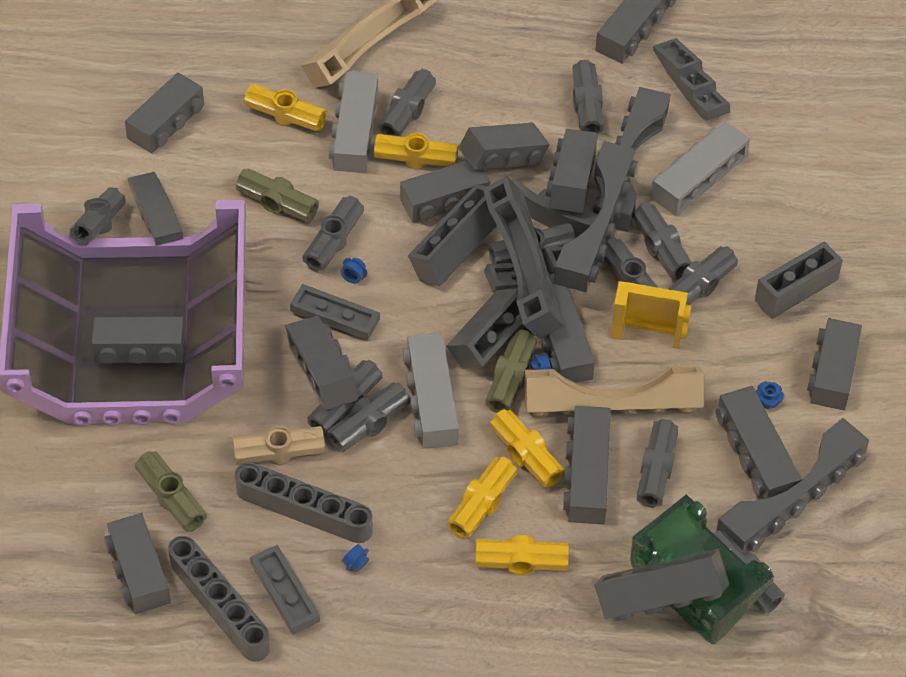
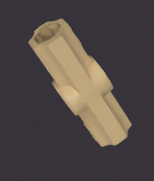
M275 426L270 428L266 434L233 438L236 465L268 460L273 464L282 465L290 461L292 457L325 453L324 436L321 426L297 430H288L283 426Z

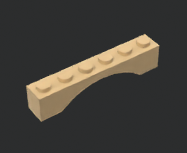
M385 0L303 63L301 67L315 88L331 85L344 75L346 71H349L356 60L370 47L405 22L425 11L437 0Z
M700 365L670 366L659 376L646 383L626 389L602 390L579 385L565 378L554 369L525 370V407L527 412H532L536 416L548 415L549 412L561 411L565 415H574L575 405L611 408L610 410H620L622 413H635L637 409H649L650 412L661 413L665 412L667 408H678L679 411L691 412L695 411L696 408H704V373Z

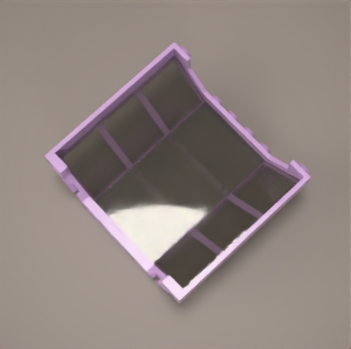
M216 200V220L210 223L209 229L203 233L197 232L190 237H183V239L157 246L153 237L94 238L88 245H78L69 234L64 237L54 231V226L45 222L42 204H13L0 345V386L2 393L67 424L85 426L88 424L117 425L119 423L147 424L158 422L175 424L178 422H188L243 388L246 253L245 200ZM183 317L185 334L183 363H95L92 348L94 318Z

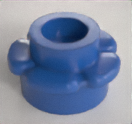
M346 258L343 260L340 273L346 281L357 284L360 280L367 277L366 265L361 259Z
M535 354V360L530 361L532 370L552 369L547 354L540 356Z
M766 381L760 383L757 387L756 393L764 408L772 409L782 402L784 394L781 392L782 388L779 384Z
M360 544L354 546L341 560L347 566L346 570L351 571L354 569L358 572L370 560L366 556L369 549L366 548L364 550Z

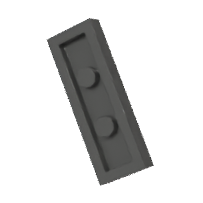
M305 284L301 285L290 303V311L307 318L318 315L323 324H328L333 328L365 340L370 338L380 320V312Z
M278 544L250 557L252 567L292 635L320 622L319 613Z

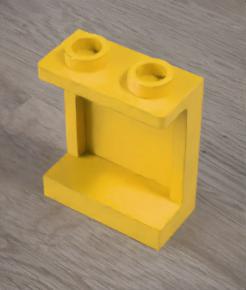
M619 281L614 303L610 338L622 340L624 326L672 334L675 336L673 348L679 349L680 338L686 339L692 305L686 304L688 293Z

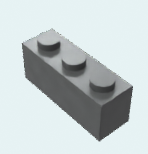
M177 72L125 120L127 139L152 154L159 147L165 145L168 138L177 130L182 129L186 121L201 111L204 106L203 87Z
M530 122L469 127L458 148L474 170L539 165L550 144L536 125Z
M464 161L401 181L400 200L412 223L450 212L475 184L489 186L490 181L484 170H474L468 161Z
M824 241L758 279L755 301L773 319L838 281L843 259Z
M518 288L497 290L446 345L461 368L483 367L523 323L516 302Z
M183 317L94 318L92 348L95 363H183L185 340Z
M828 318L826 328L819 329L816 345L822 346L821 352L815 351L812 368H816L817 372L816 375L810 374L807 391L812 392L811 404L845 411L862 325Z
M143 513L107 523L109 535L104 536V541L108 553L115 554L116 560L112 561L117 579L123 578L125 586L121 587L125 604L131 603L135 614L170 604L169 588Z

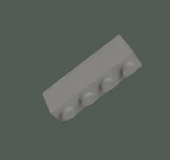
M346 71L345 82L340 81L339 97L342 98V101L336 103L335 117L339 118L338 122H333L332 138H335V143H330L329 159L334 160V171L367 173L379 92L378 73Z
M726 121L719 127L712 128L701 142H696L691 146L688 153L682 158H676L670 168L664 173L660 172L655 176L652 181L651 199L673 215H679L747 157L750 138Z
M442 332L407 336V348H403L402 351L404 365L410 366V371L406 372L407 387L414 391V395L410 396L411 412L417 413L418 420H414L415 437H421L423 449L458 445V423Z

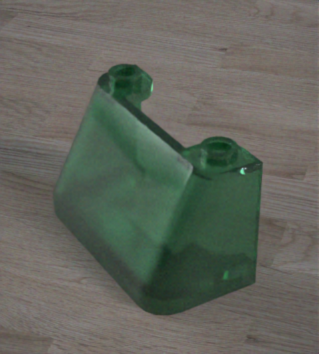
M686 494L632 537L630 562L633 568L719 548L729 585L722 593V596L711 601H704L703 597L694 599L691 604L680 608H675L674 604L669 605L707 642L716 644L773 584L774 575L769 566L764 562L752 560L746 564L706 527L707 511L704 506L698 501H693Z

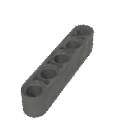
M243 463L236 468V491L239 498L354 543H364L371 538L373 520L372 511L369 507L255 463ZM328 512H336L335 514H326ZM361 522V523H364V524H362V525H355L354 523Z
M178 536L172 539L169 543L168 551L171 568L246 659L250 661L263 660L270 651L268 629L192 538ZM181 554H189L185 557H179ZM198 575H206L203 578H196ZM217 596H223V597H224L223 599H220V600H215V599H213L214 597H217ZM234 618H242L240 621H231ZM254 639L261 640L259 643L256 644L249 643L251 640Z

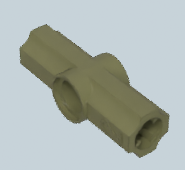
M248 168L241 171L236 182L237 191L259 200L266 210L274 214L283 211L305 222H311L319 208V200L295 190L292 183L283 177H276L273 180Z
M520 330L514 332L504 356L500 355L497 361L493 383L485 403L495 413L503 409L510 410L519 387L522 388L525 384V370H529V362L537 344V338L533 337L528 331Z
M148 451L140 456L139 460L135 463V469L157 495L160 506L169 510L185 531H194L199 528L204 520L207 519V513L184 486L181 475L173 472L157 451Z

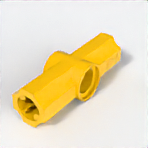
M250 84L246 90L244 105L274 116V120L280 125L286 126L294 123L314 131H321L324 126L327 109L297 99V95L291 90L284 89L276 92L257 84Z
M411 133L406 137L378 134L375 139L374 158L404 161L408 167L413 169L423 168L427 164L448 167L457 164L459 144L430 141L421 133Z
M501 410L490 421V428L507 446L508 453L514 463L519 467L525 466L544 488L553 487L564 476L565 469L547 451V446L542 436L534 429L529 431L511 410Z
M504 456L495 457L479 479L475 478L470 482L465 490L461 504L447 521V527L454 535L461 539H469L485 516H491L495 512L502 499V493L517 474V468L512 464L511 460Z
M516 535L509 540L476 539L475 567L508 568L511 573L516 575H528L535 570L568 571V543L536 542L533 537L528 535Z

